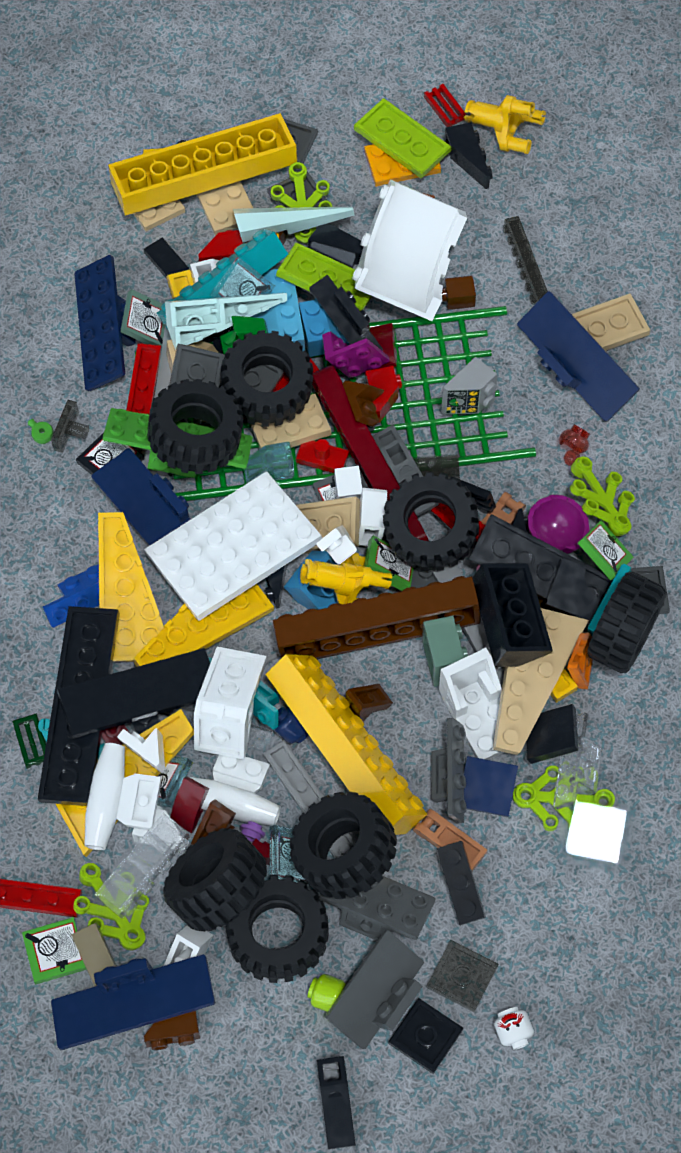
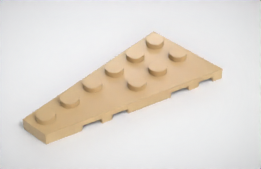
M541 608L553 651L521 666L505 667L493 750L518 755L521 752L574 650L579 635L583 632L589 620Z

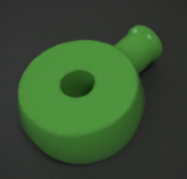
M34 419L28 421V425L32 428L31 436L35 442L46 444L52 440L54 430L49 423H37Z

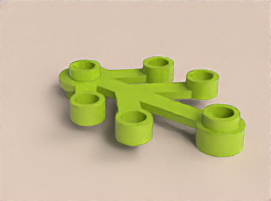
M295 162L289 167V178L295 183L297 201L285 194L284 188L281 185H274L271 188V197L275 201H280L288 208L314 207L323 196L329 193L330 185L326 180L318 181L316 190L306 200L304 180L307 177V168L303 163ZM294 169H301V171L295 172ZM325 186L327 189L320 190L319 187ZM281 191V194L275 195L274 192ZM324 200L320 202L319 207H332V204ZM278 205V206H276L275 208H285V207L282 206V205ZM316 227L306 229L309 230L307 234L301 231L294 233L296 240L307 244L309 237L316 230Z
M585 456L577 458L571 465V472L578 478H585L593 490L592 492L586 489L585 482L580 479L574 480L570 485V491L574 495L587 499L582 505V510L587 515H593L607 522V527L615 536L627 534L632 527L627 513L635 497L630 491L625 490L618 497V502L620 503L618 511L613 505L616 488L622 482V476L617 472H611L606 478L607 486L604 491L591 471L592 461ZM599 506L603 507L606 512L599 509Z
M554 765L547 767L545 773L532 784L521 783L515 787L513 792L515 804L521 808H530L542 820L545 830H556L559 821L555 815L549 814L540 802L550 803L568 822L569 830L576 834L583 831L585 822L581 817L576 816L566 804L595 806L598 811L607 812L613 808L615 802L614 794L608 789L598 790L595 795L566 793L576 784L579 785L585 782L587 774L580 767L574 768L571 775L551 792L540 790L549 782L554 783L559 780L561 771ZM553 770L557 773V776L550 777L548 772ZM579 772L583 775V778L576 779L574 774ZM528 793L530 799H522L521 794ZM606 799L608 805H600L599 800ZM546 820H554L555 825L548 826ZM572 822H580L581 827L574 828Z
M94 863L84 864L80 869L79 880L83 885L93 887L104 906L90 903L87 897L79 896L74 901V911L78 914L87 913L114 920L119 928L104 925L103 920L98 917L91 918L87 927L97 922L103 936L119 939L120 944L127 950L139 949L145 941V932L140 925L143 913L149 904L148 896L143 893L135 895L132 902L134 912L129 923L124 915L129 892L135 883L134 875L129 872L121 874L118 882L120 889L115 901L100 878V868ZM93 870L95 874L89 875L86 871ZM129 879L131 883L125 884L122 880ZM143 900L145 905H138L136 901ZM83 902L86 904V907L80 908L77 904ZM134 933L137 938L131 939L128 937V934Z

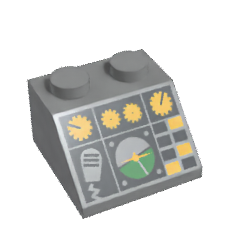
M475 357L443 387L441 412L444 414L480 413L484 408H489L496 399L497 373Z

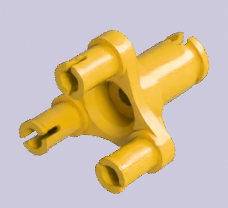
M507 95L500 105L469 100L465 112H470V115L464 116L465 121L468 123L472 121L473 124L494 128L500 150L507 152L513 150L528 154L531 150V140L513 137L515 131L525 121L543 125L546 117L542 116L546 115V111L536 110L534 102L518 100L515 96Z
M355 552L339 565L316 560L312 562L311 559H306L305 564L301 568L300 580L302 584L309 583L312 586L334 589L338 603L347 604L358 599L356 597L360 590L369 585L389 589L392 581L387 579H392V574L373 571L371 567H365V556H359V553Z

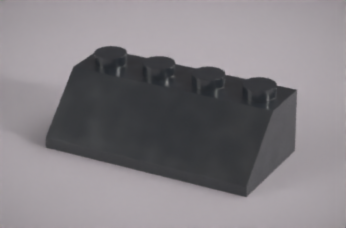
M482 563L473 576V583L494 666L518 667L552 653L553 649L528 563Z

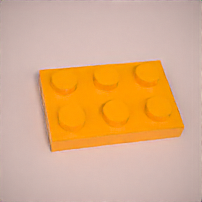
M374 144L364 146L375 187L388 184L390 179L400 182L419 178ZM440 163L425 176L441 173Z

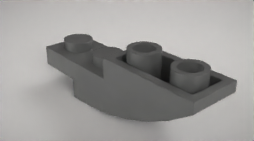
M394 424L373 435L377 446L398 483L404 479L407 482L412 481V475L417 473L419 477H423ZM435 502L426 503L414 511L418 517L439 504Z

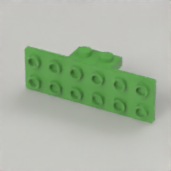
M110 409L103 434L104 441L150 450L147 469L191 478L196 477L194 471L184 473L179 468L173 469L169 467L168 462L165 461L163 463L157 457V453L155 454L152 451L147 436L149 414H141L124 409ZM181 421L175 423L181 430L195 435L208 434L215 430V428ZM241 434L239 449H237L234 458L228 460L226 465L247 468L253 436Z

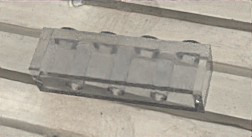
M162 813L94 896L121 919L125 915L129 917L137 908L138 904L136 902L142 894L146 896L154 888L155 883L153 881L160 873L164 875L173 863L171 859L176 853L181 854L190 843L188 841L190 835L165 813Z

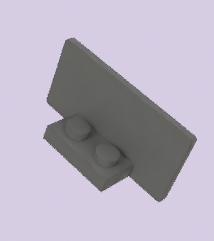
M383 876L384 878L379 884L376 882L371 886L373 889L368 892L361 891L359 896L350 898L346 895V899H335L334 896L328 898L321 893L319 894V900L342 909L339 925L376 941L385 930H389L391 933L395 931L417 940L436 900L433 896Z
M385 930L326 1014V1019L358 1047L366 1049L380 1028L394 1030L423 987L414 977L424 964V961L393 933Z

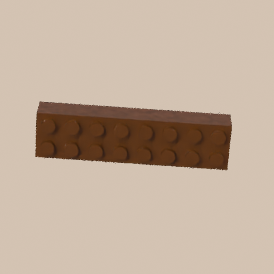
M459 576L452 579V581L443 583L432 582L420 588L409 587L402 592L393 594L386 592L370 599L358 598L352 603H335L328 606V608L319 610L308 609L296 615L285 614L278 619H274L273 625L281 658L285 654L309 655L316 659L422 637L424 621L453 616L455 624H460L461 628L480 624V613L472 576Z

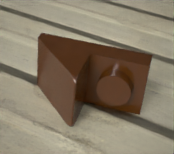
M345 380L343 386L356 421L373 427L379 422L373 401L384 390L368 384Z
M380 684L351 688L346 691V699L350 704L349 708L363 722L372 712L386 710L393 704Z
M214 799L210 802L191 844L194 845L199 838L208 836L212 831H219L222 828L234 829L235 827L231 823L236 813Z

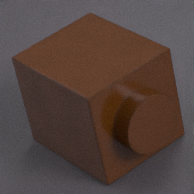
M473 276L445 278L444 288L442 289V302H446L447 310L475 307L476 292Z

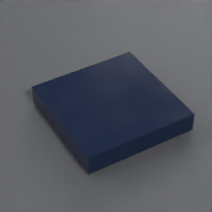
M467 756L464 770L466 787L464 788L466 809L509 818L518 766Z

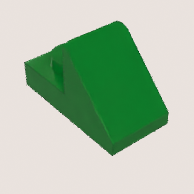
M232 316L234 330L220 336L223 353L225 354L228 348H233V342L237 339L244 340V335L250 332L253 335H256L257 331L265 330V333H268L266 321L263 318Z

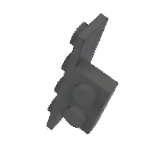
M452 717L447 718V748L431 751V800L436 803L448 801V816L458 823H464V813L466 812V802L464 800V788L466 787V778L464 776V764L466 762L464 739L466 732L464 726Z

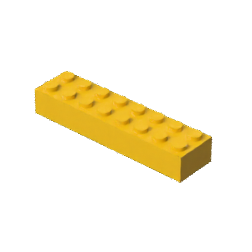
M281 113L108 164L111 184L126 216L290 166L297 162V149L292 135Z
M285 654L265 675L350 792H356L359 795H365L370 798L391 822L395 829V835L408 833L427 815L423 809L422 801L412 794L408 788V782L395 771L392 760L382 753L378 747V741L363 727L364 722L360 717L354 715L349 708L348 700L338 693L335 689L334 681L325 675L320 668V662L315 657L309 655Z

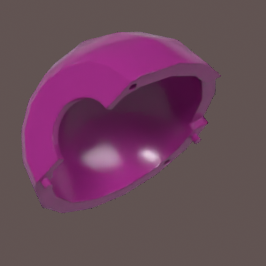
M549 495L539 499L531 506L527 518L528 533L568 554L580 547L578 542L589 532V520L582 507L573 499L563 495Z

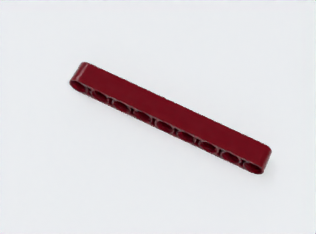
M329 365L314 372L312 385L346 448L349 450L352 459L359 466L368 488L387 490V501H390L389 494L393 489L398 491L400 486L366 424L356 421L343 382L333 365ZM413 511L408 520L411 534L420 540L429 541Z

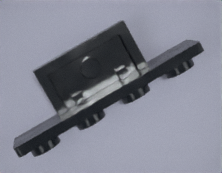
M328 275L309 287V291L349 345L363 339H368L383 351V348L369 331V316L363 309L359 311L355 305L356 299L350 291L345 292L342 287L337 288Z

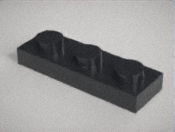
M463 841L437 848L459 925H465L486 918Z

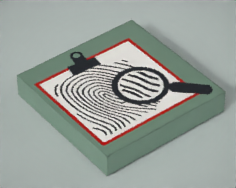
M131 289L127 293L120 332L145 344L161 345L162 348L165 325L157 315V312L162 309V303Z

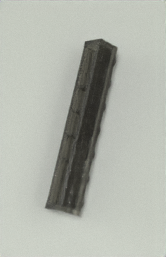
M519 216L507 218L503 225L504 234L507 233V242L512 246L513 257L516 256L517 268L521 269V279L526 282L525 289L530 293V302L535 305L548 290Z

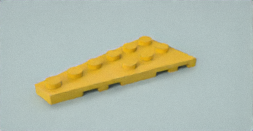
M98 513L99 608L118 609L120 613L113 662H134V657L153 637L159 634L164 625L124 513Z
M255 584L200 621L196 619L184 603L178 610V613L164 625L159 634L153 637L134 657V664L138 667L202 648L207 649L273 612L274 606L258 584Z
M182 709L139 734L146 740L155 728L163 735L165 767L194 735V729ZM124 744L122 745L125 747V777L134 774L157 777L160 774L149 763ZM56 804L83 855L87 857L93 850L84 846L87 806Z

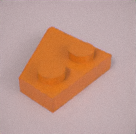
M581 633L567 666L571 678L579 689H588L593 663V660L587 654L589 643L592 639L590 633Z

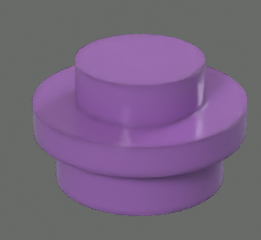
M248 821L247 824H241L240 826L241 832L250 842H253L256 838L260 841L265 836V832L262 831L263 827L255 822Z

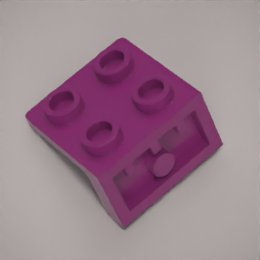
M331 331L322 334L325 359L349 378L357 377L367 370L379 368L383 364L390 362L389 356L368 339L347 345Z

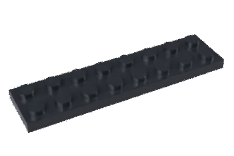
M68 606L37 798L41 803L87 806L93 773L98 761L102 730L72 738L57 689L111 674L120 615L118 609Z

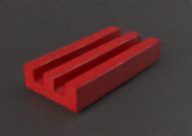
M444 84L439 85L438 89L436 87L432 88L430 93L429 91L424 92V98L446 127H451L465 120L464 116L466 113ZM434 96L438 99V101L441 103L445 111H447V113L450 115L452 120H450L447 117V115L444 113V111L433 98Z

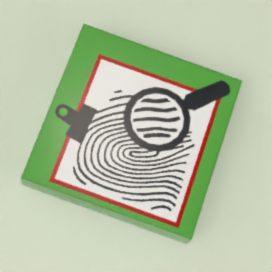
M602 520L578 542L579 546L609 580L616 576L623 563L627 565L634 558Z
M373 535L368 541L364 566L371 567L373 571L391 573L392 579L387 580L392 581L391 585L401 591L411 587L413 567L409 566L407 561L402 562L388 543Z
M74 917L22 932L35 985L87 970L71 934L77 932Z

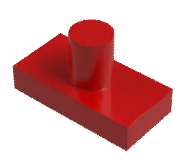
M320 439L317 442L312 440L300 445L296 456V463L334 473V469L346 466L349 450L331 446L325 439Z

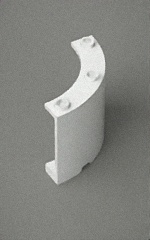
M390 179L388 185L384 184L380 191L379 198L382 199L368 233L365 232L360 245L364 247L359 264L352 276V279L355 280V289L433 321L442 302L443 285L439 283L446 276L450 262L448 251L450 246H456L467 220V215L465 211Z

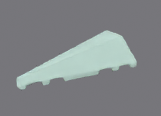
M353 207L233 209L242 242L252 240V236L262 229L274 231L275 233L287 230L289 235L355 215Z
M287 293L166 301V323L174 348L176 350L178 343L190 345L233 326L232 316L251 317L269 310V308L277 304L287 301Z

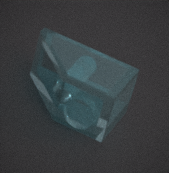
M290 442L265 445L249 456L247 468L244 469L246 484L265 472H268L274 480L294 477V462Z

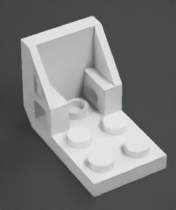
M222 647L216 648L196 701L194 711V750L244 760L253 718L254 696L266 665V656Z
M487 648L442 668L440 671L439 691L452 717L464 726L466 732L465 739L475 757L490 760L504 752L493 750L502 688L492 657Z

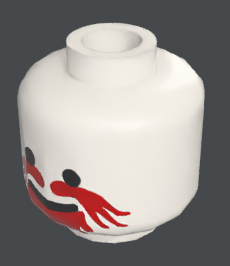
M513 1007L498 1013V1019L495 1021L494 1026L503 1046H512L513 1050L529 1045L527 1040L533 1036L534 1029L527 1012L519 1010L518 1007Z

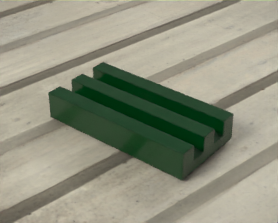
M37 713L12 721L26 769L31 768L32 765H40L44 761V755H38L29 722L34 721L42 751L45 755L46 742L43 734L38 729L39 719ZM21 724L25 726L34 756L32 759L28 758L19 727Z

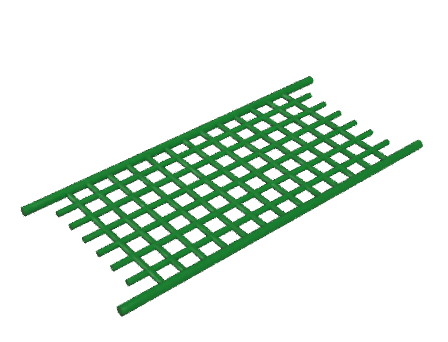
M506 306L435 314L433 321L419 316L369 323V331L370 327L393 323L394 329L412 327L414 339L397 341L395 332L397 366L394 368H396V374H400L402 388L399 389L401 402L394 403L390 410L403 409L405 423L394 424L396 430L406 429L409 444L405 445L410 450V454L420 472L536 457L535 447L490 453L487 440L507 438L508 433L504 431L486 434L483 419L504 417L503 411L482 413L481 411L480 413L463 416L452 414V417L435 419L433 411L434 404H442V397L431 399L429 384L444 382L447 384L456 376L451 375L448 361L465 359L467 365L472 361V358L492 356L491 350L470 352L468 338L488 336L487 330L466 332L464 320L507 315ZM458 321L460 333L443 335L441 323ZM435 324L437 336L420 338L418 326ZM462 339L464 353L447 355L445 341ZM438 342L441 356L424 358L421 344ZM415 345L418 359L400 361L398 347ZM325 354L310 357H322L324 368L330 365L329 361L325 359ZM442 362L445 376L427 378L425 364ZM419 365L421 379L404 381L402 367ZM336 369L338 375L344 374L339 369ZM351 377L350 381L356 382V377ZM422 385L425 399L408 401L405 387ZM496 390L495 397H498L500 393L499 390ZM316 392L310 394H316L317 398H319ZM426 406L429 420L411 422L409 408ZM324 412L325 417L330 418L328 413ZM386 415L381 421V426H376L370 433H378L391 426L387 423ZM187 418L188 423H194V418ZM477 420L480 435L462 437L460 422ZM243 422L242 433H244V428H251L249 423ZM454 423L456 438L439 440L436 425ZM333 424L334 432H331L332 435L320 439L335 438L336 447L343 449L342 438ZM430 426L432 441L415 443L413 428ZM481 441L483 454L466 456L464 443ZM252 442L251 449L259 448L258 443ZM458 445L460 457L442 459L440 446ZM295 447L288 449L290 459L272 461L270 454L265 456L266 462L247 464L246 469L233 466L220 468L218 466L215 471L209 473L207 470L203 471V474H196L195 491L175 494L183 496L186 501L225 497L251 481L249 470L267 468V472L275 480L273 467L291 465L293 478L275 480L281 489L311 486L314 482L329 477L334 473L323 474L321 469L316 468L317 475L299 477L297 467L299 463H296ZM434 447L436 460L418 462L416 449ZM243 471L245 484L227 486L225 473ZM173 474L174 480H176V479H184V478H191V477H186V476H181V475ZM219 474L221 487L203 489L201 476Z

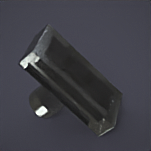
M67 400L51 438L54 451L63 453L70 435L86 439L88 436L89 425L76 422L79 410L75 401Z
M458 454L413 458L423 477L426 476V472L433 471L434 476H439V473L442 472L448 474V478L455 477L460 479Z

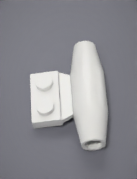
M105 743L93 773L85 813L84 846L90 849H106L116 820L126 827L153 830L162 779L161 777L142 774L125 777V747L122 745Z
M219 755L212 771L213 780L190 777L210 788L201 809L206 811L210 802L216 799L236 813L234 820L245 823L252 821L268 826L276 825L281 806L256 794L263 787L270 764L246 756L243 760ZM181 776L177 785L176 796L182 783V780L186 776Z

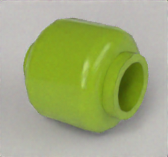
M322 974L319 978L314 977L307 997L311 999L313 1007L328 1012L346 987V984L341 979Z

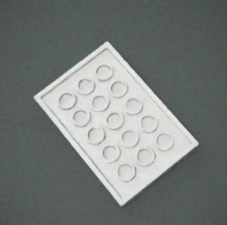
M266 471L144 550L148 558L192 614L200 621L317 545L316 543L322 539V536Z

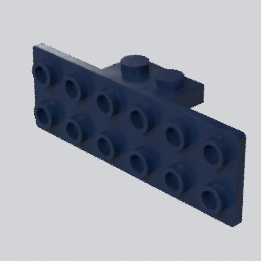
M107 255L74 273L84 385L87 391H92L124 376L123 344L127 347L136 344L134 338L120 332L126 300L117 295L115 265L112 255Z
M548 291L517 323L518 327L539 349L537 353L542 358L540 361L542 365L549 371L553 370L557 374L555 379L563 387L569 386L576 389L605 422H608L640 390L637 384L552 292Z
M130 448L124 450L91 475L93 481L115 507L124 513L127 521L149 546L191 520L188 513L189 504L181 495L177 496L172 491L174 487L166 477L162 479L158 473L153 475Z
M204 954L155 969L152 968L146 958L133 959L127 964L117 967H106L101 972L94 973L97 986L51 1000L57 1047L60 1050L215 1005L207 957Z

